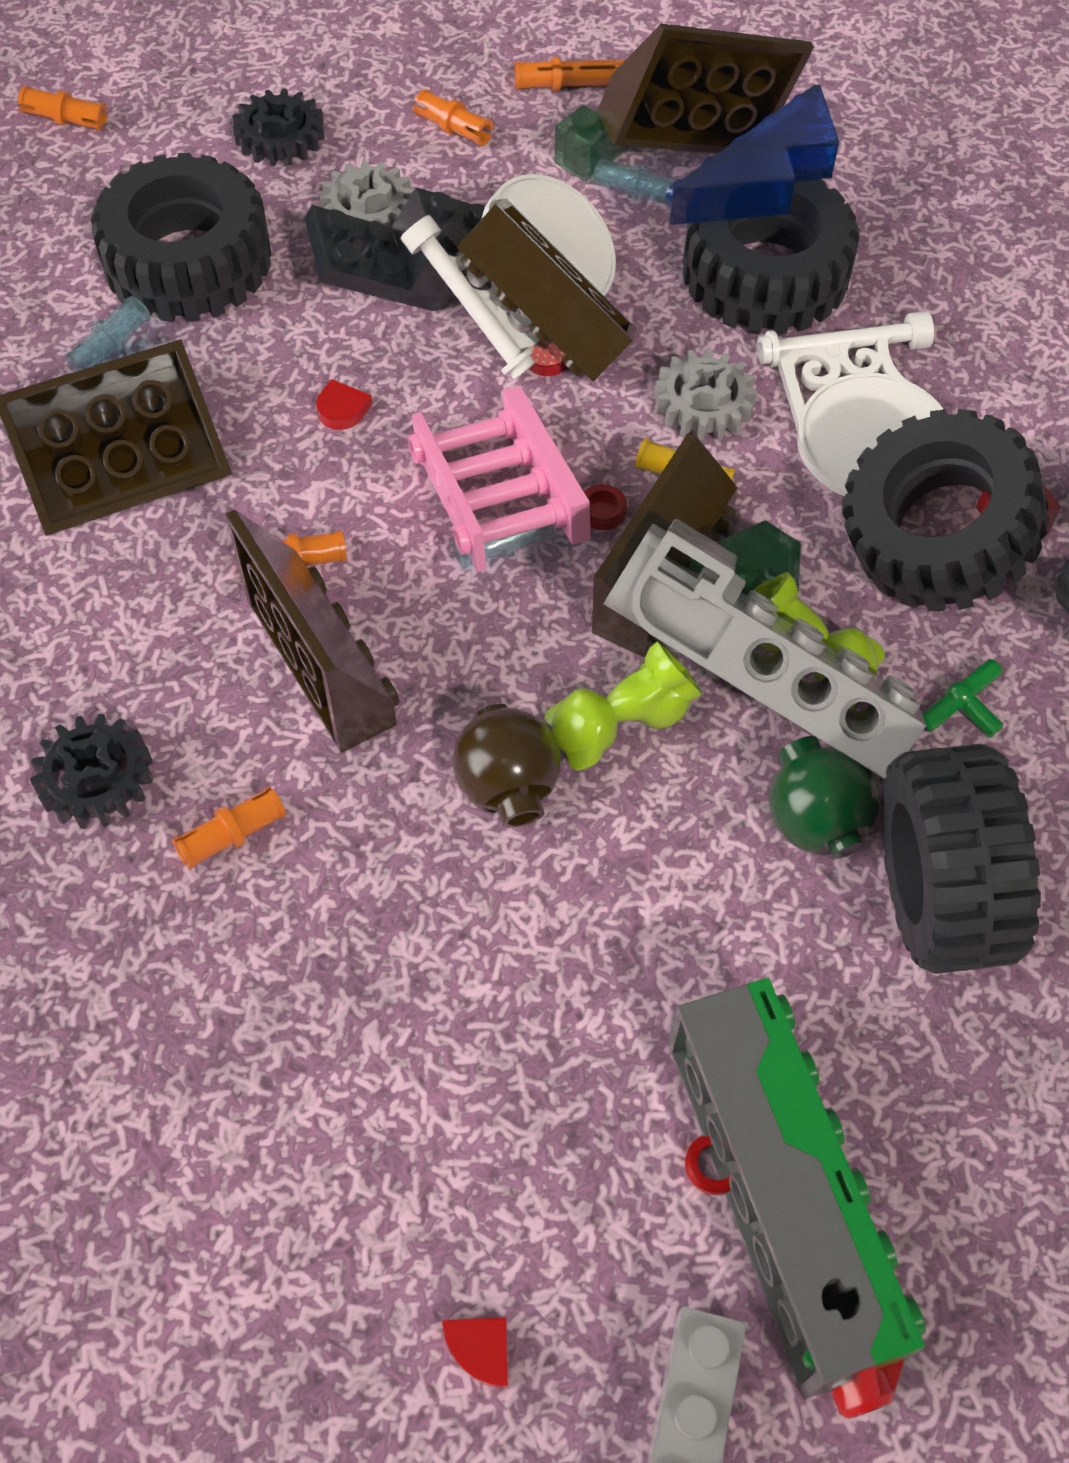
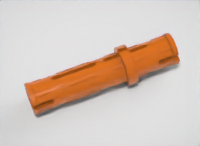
M551 57L550 61L542 62L515 61V89L552 88V92L560 91L561 87L607 86L611 75L626 59L560 61V57Z

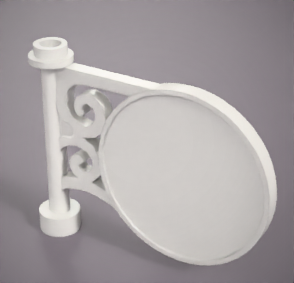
M527 174L507 181L489 199L482 218L495 203L507 198L604 296L607 294L612 285L616 269L614 244L603 218L592 203L579 191L553 177ZM430 215L423 217L411 226L400 239L412 254L420 250L424 253L506 361L507 365L501 370L504 375L509 373L513 380L536 363L530 356L533 353L531 348L540 340L532 331L523 333L516 330L526 329L532 321L521 310L522 317L518 311L515 313L511 311L507 315V307L495 295L499 288L493 283L491 289L486 291L477 290L472 287L471 284L480 288L489 279L486 276L479 279L467 270V280L461 272L467 269L460 260L464 254L456 257L448 255L436 239L442 230Z
M928 311L908 313L904 323L782 339H778L776 332L770 330L766 331L765 336H760L757 339V355L760 364H770L771 368H779L796 425L797 445L804 464L817 480L842 496L848 494L845 483L849 473L853 469L859 470L856 460L867 447L874 449L878 445L876 438L889 428L894 432L903 426L902 420L914 415L919 420L930 417V411L943 409L929 393L906 380L898 372L889 354L888 345L891 343L907 341L910 350L925 349L932 346L934 325ZM875 346V350L870 348L859 349L856 352L854 364L848 357V352L853 348ZM805 362L806 364L801 372V382L809 390L816 391L806 404H804L795 375V367ZM863 362H866V363L869 364L868 367H863V368H861V366L863 365ZM821 366L824 367L828 373L827 375H824L822 377L815 376L820 373Z

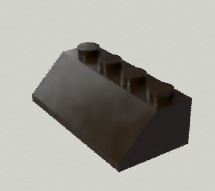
M507 198L495 203L457 246L464 254L460 259L463 265L477 278L482 279L486 276L499 288L495 292L496 297L512 312L515 313L520 309L532 321L529 328L541 342L547 346L553 342L566 354L562 358L564 364L579 378L582 379L587 375L594 382L633 341L637 328Z
M687 433L593 579L592 633L644 658L649 648L659 639L603 603L651 525L655 524L667 532L672 522L678 519L717 543L721 535L730 537L740 516V510L735 508L738 487L697 436ZM673 546L666 555L695 574H698L704 568V565Z

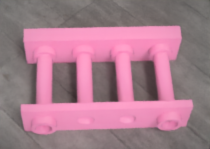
M521 386L502 390L504 410L498 412V417L432 434L422 413L412 414L414 434L408 436V445L415 464L422 462L454 525L452 529L457 549L460 555H469L477 572L487 570L484 543L553 524L555 528L562 527L571 545L591 540L590 502ZM502 435L505 439L512 438L514 445L449 463H447L442 454L443 451ZM519 464L521 468L528 467L530 471L529 475L464 493L457 483L458 480ZM535 493L538 497L544 496L547 501V505L480 524L472 512Z

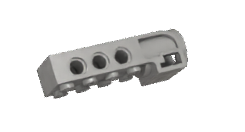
M678 519L672 522L667 532L652 524L603 604L876 774L887 778L886 769L891 764V761L901 753L908 752L926 727L919 708L921 704L914 698L916 691L892 675H888L885 681L877 677L867 669L870 663L853 650L843 646L837 652L821 641L824 634L809 623L797 618L794 624H791L775 613L778 606L762 594L753 590L750 591L748 596L741 593L746 580L734 574L737 556ZM672 546L704 565L699 576L666 556ZM762 643H771L780 650L771 656H763L758 654L754 648ZM811 672H818L826 676L818 683L809 684L801 680L804 675ZM857 702L871 704L862 711L848 709Z

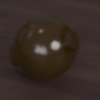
M493 704L482 708L477 712V717L461 732L455 745L453 770L460 790L471 803L481 810L489 813H497L498 811L504 827L524 826L544 816L545 812L542 801L553 791L561 769L560 749L553 732L541 719L530 712L508 708L506 704Z

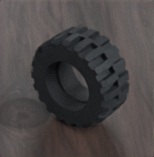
M178 153L177 157L166 158V155L163 154L154 156L153 161L145 164L139 161L131 165L129 172L126 174L120 172L112 178L110 188L104 187L96 200L97 204L92 210L91 223L93 227L91 231L106 282L111 292L116 293L118 300L125 306L130 308L134 305L136 312L150 318L156 312L159 314L161 321L175 322L176 316H185L187 322L200 321V314L211 312L213 318L226 313L225 306L232 303L237 308L246 302L247 290L255 294L263 283L262 276H267L269 272L272 253L260 192L255 189V184L244 173H239L236 167L225 161L219 164L218 160L212 156L202 154L200 158H196L190 153ZM179 231H207V233L188 241L174 243L158 241L169 234Z
M767 165L763 170H756L755 166L743 168L737 175L730 172L719 178L717 184L713 182L702 191L700 197L694 201L690 209L683 255L682 273L684 283L689 285L688 292L696 303L703 300L702 309L712 318L717 314L722 315V323L735 329L739 323L748 326L747 333L759 335L761 328L772 329L777 335L787 334L788 327L795 326L798 332L812 327L813 318L819 323L831 315L832 309H837L844 300L860 238L856 216L848 203L844 204L845 199L841 193L835 188L828 189L826 182L817 176L813 178L804 176V171L791 168V171L779 170V166ZM755 242L774 243L789 248L796 254L785 256L766 255L755 252L744 245Z
M946 409L930 411V417L917 420L916 415L902 420L903 426L894 432L890 428L876 438L878 445L874 449L867 447L856 460L859 470L853 469L845 483L848 494L842 498V514L846 521L844 526L858 560L867 577L874 580L881 592L888 597L895 596L896 594L901 604L912 608L918 607L920 602H925L928 611H945L946 604L957 603L958 609L961 610L974 607L973 600L984 595L990 601L1003 593L1001 586L1009 581L1011 584H1016L1027 573L1024 562L1033 563L1037 560L1042 550L1041 539L1047 535L1049 524L1047 515L1048 504L1036 455L1033 449L1026 446L1025 438L1015 428L1008 427L1005 429L1004 421L992 415H985L983 419H978L977 412L973 410L958 409L956 415H948ZM951 485H966L981 489L991 495V499L983 513L970 525L955 533L938 537H924L911 534L900 528L909 508L923 495L935 489Z
M979 743L901 753L888 765L886 769L887 778L883 780L882 791L884 798L881 801V815L883 817V828H881L882 843L885 849V870L888 873L889 892L896 912L897 926L902 932L906 950L911 952L913 962L919 965L920 968L934 974L1014 965L1032 950L1035 943L1033 936L1038 933L1040 921L1037 917V911L1041 907V892L1038 889L1040 868L1039 858H1036L1034 841H1036L1034 828L1033 824H1030L1027 813L1029 807L1025 794L1019 789V779L1015 770L1008 767L1009 760L1004 754L986 744Z

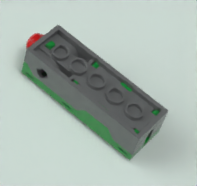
M767 977L678 1005L668 1046L702 1135L704 1137L710 1136L713 1146L708 1147V1151L719 1180L729 1176L731 1191L726 1192L725 1195L802 1397L806 1400L831 1392L839 1414L849 1420L892 1403L903 1363L926 1347L921 1335L926 1333V1327L917 1302L910 1294H903L893 1271L897 1268L898 1262L891 1240L884 1230L876 1231L866 1206L870 1205L871 1200L866 1181L858 1168L850 1169L840 1146L844 1144V1133L839 1118L831 1107L824 1108L815 1087L819 1085L816 1064L807 1050L800 1051L792 1032V1029L795 1028V1019L790 1003L784 994L776 995L771 980Z

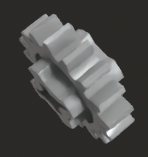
M362 161L361 168L357 169L350 164H346V173L341 174L333 171L331 173L332 182L322 183L323 193L320 194L321 207L330 210L337 209L347 215L368 221H379L389 227L393 226L414 191L410 187L409 177L400 178V169L397 167L386 171L385 162H379L376 167L369 166L367 161Z
M706 349L704 357H697L693 350H688L685 361L673 356L670 368L661 367L659 380H656L654 399L657 400L656 413L666 414L665 425L667 427L676 424L681 425L680 435L683 437L692 430L697 432V437L700 441H704L706 433L713 432L714 436L721 440L726 428L737 434L740 432L741 421L749 423L751 420L752 409L755 406L757 390L753 388L754 375H744L745 364L743 362L736 363L733 366L729 364L730 354L728 353L717 359L713 358L712 349ZM677 388L681 390L679 396L675 392ZM731 393H733V395H734V397H735V400H734V401H732V400L730 399V398H731Z

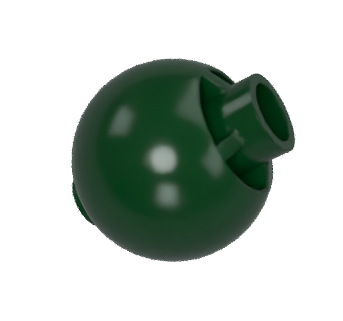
M814 735L805 736L787 744L778 753L783 767L774 776L769 792L770 813L778 831L793 846L811 854H832L835 859H840L860 850L864 846L862 839L873 829L880 809L879 788L871 770L834 747L822 748L818 738Z

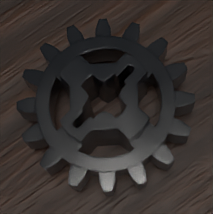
M270 89L265 90V96L260 98L256 95H251L250 105L240 103L238 105L239 114H233L232 116L236 146L241 147V152L244 156L253 153L255 163H259L266 158L269 159L270 166L275 167L278 160H285L288 166L293 165V157L298 156L303 160H307V150L318 151L320 149L319 141L325 139L322 109H317L314 99L304 101L303 92H298L294 96H288L287 89H282L279 95H273Z
M98 714L92 725H87L82 716H77L75 729L68 731L59 724L55 727L59 736L55 742L41 740L39 744L46 756L32 758L31 765L37 775L30 778V781L37 795H39L38 799L46 812L54 811L60 823L65 824L74 815L80 829H86L91 818L98 817L103 827H106L110 824V813L117 811L126 818L130 815L126 805L130 799L137 802H143L146 799L140 785L153 783L154 778L149 769V765L153 764V759L143 741L141 733L138 730L130 732L125 720L120 718L110 727L104 714ZM123 753L127 756L125 771L119 767V764L122 762L121 755ZM60 770L65 772L60 778L64 785L61 789L58 784Z

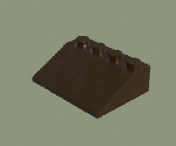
M660 23L611 75L597 113L614 145L743 156L757 154L761 152L814 49V45L811 41Z
M182 339L0 395V418L45 536L232 475Z
M234 509L225 513L248 604L339 751L343 753L396 726L395 707L400 704L397 692L386 676L379 679L372 668L375 666L374 659L366 643L362 639L354 641L348 631L351 628L342 606L338 602L330 604L325 596L327 589L315 566L307 568L296 550Z

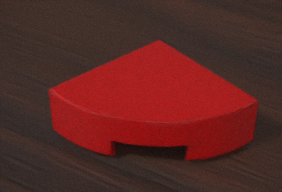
M506 1317L442 1320L447 1348L459 1367L484 1385L508 1389Z

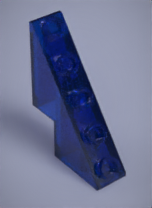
M813 85L805 92L797 94L787 105L774 114L767 115L760 124L746 134L735 138L728 147L714 157L707 158L700 167L686 177L676 180L669 187L665 196V203L670 206L669 225L788 215L795 181L832 178L839 139L821 85Z

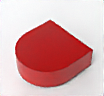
M334 379L328 382L316 400L317 414L320 422L326 427L335 430H345L357 425L373 404L372 395Z

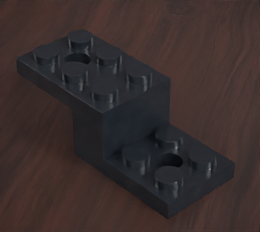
M416 187L392 227L386 226L379 221L364 220L347 215L337 209L330 210L316 205H311L304 219L321 283L430 311H437L445 308L454 293L424 253L420 250L412 254L400 238L416 222L430 215L442 230L436 239L446 253L453 257L463 255L457 246L482 219L485 206L457 200L443 192H431ZM468 269L461 271L464 276L467 275Z

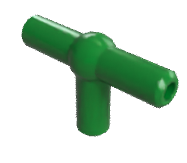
M988 659L962 681L950 684L946 689L945 695L922 713L926 723L924 730L929 733L933 732L960 710L987 738H992L1001 731L1003 722L976 697L977 694L1002 675V667L999 662L994 659Z

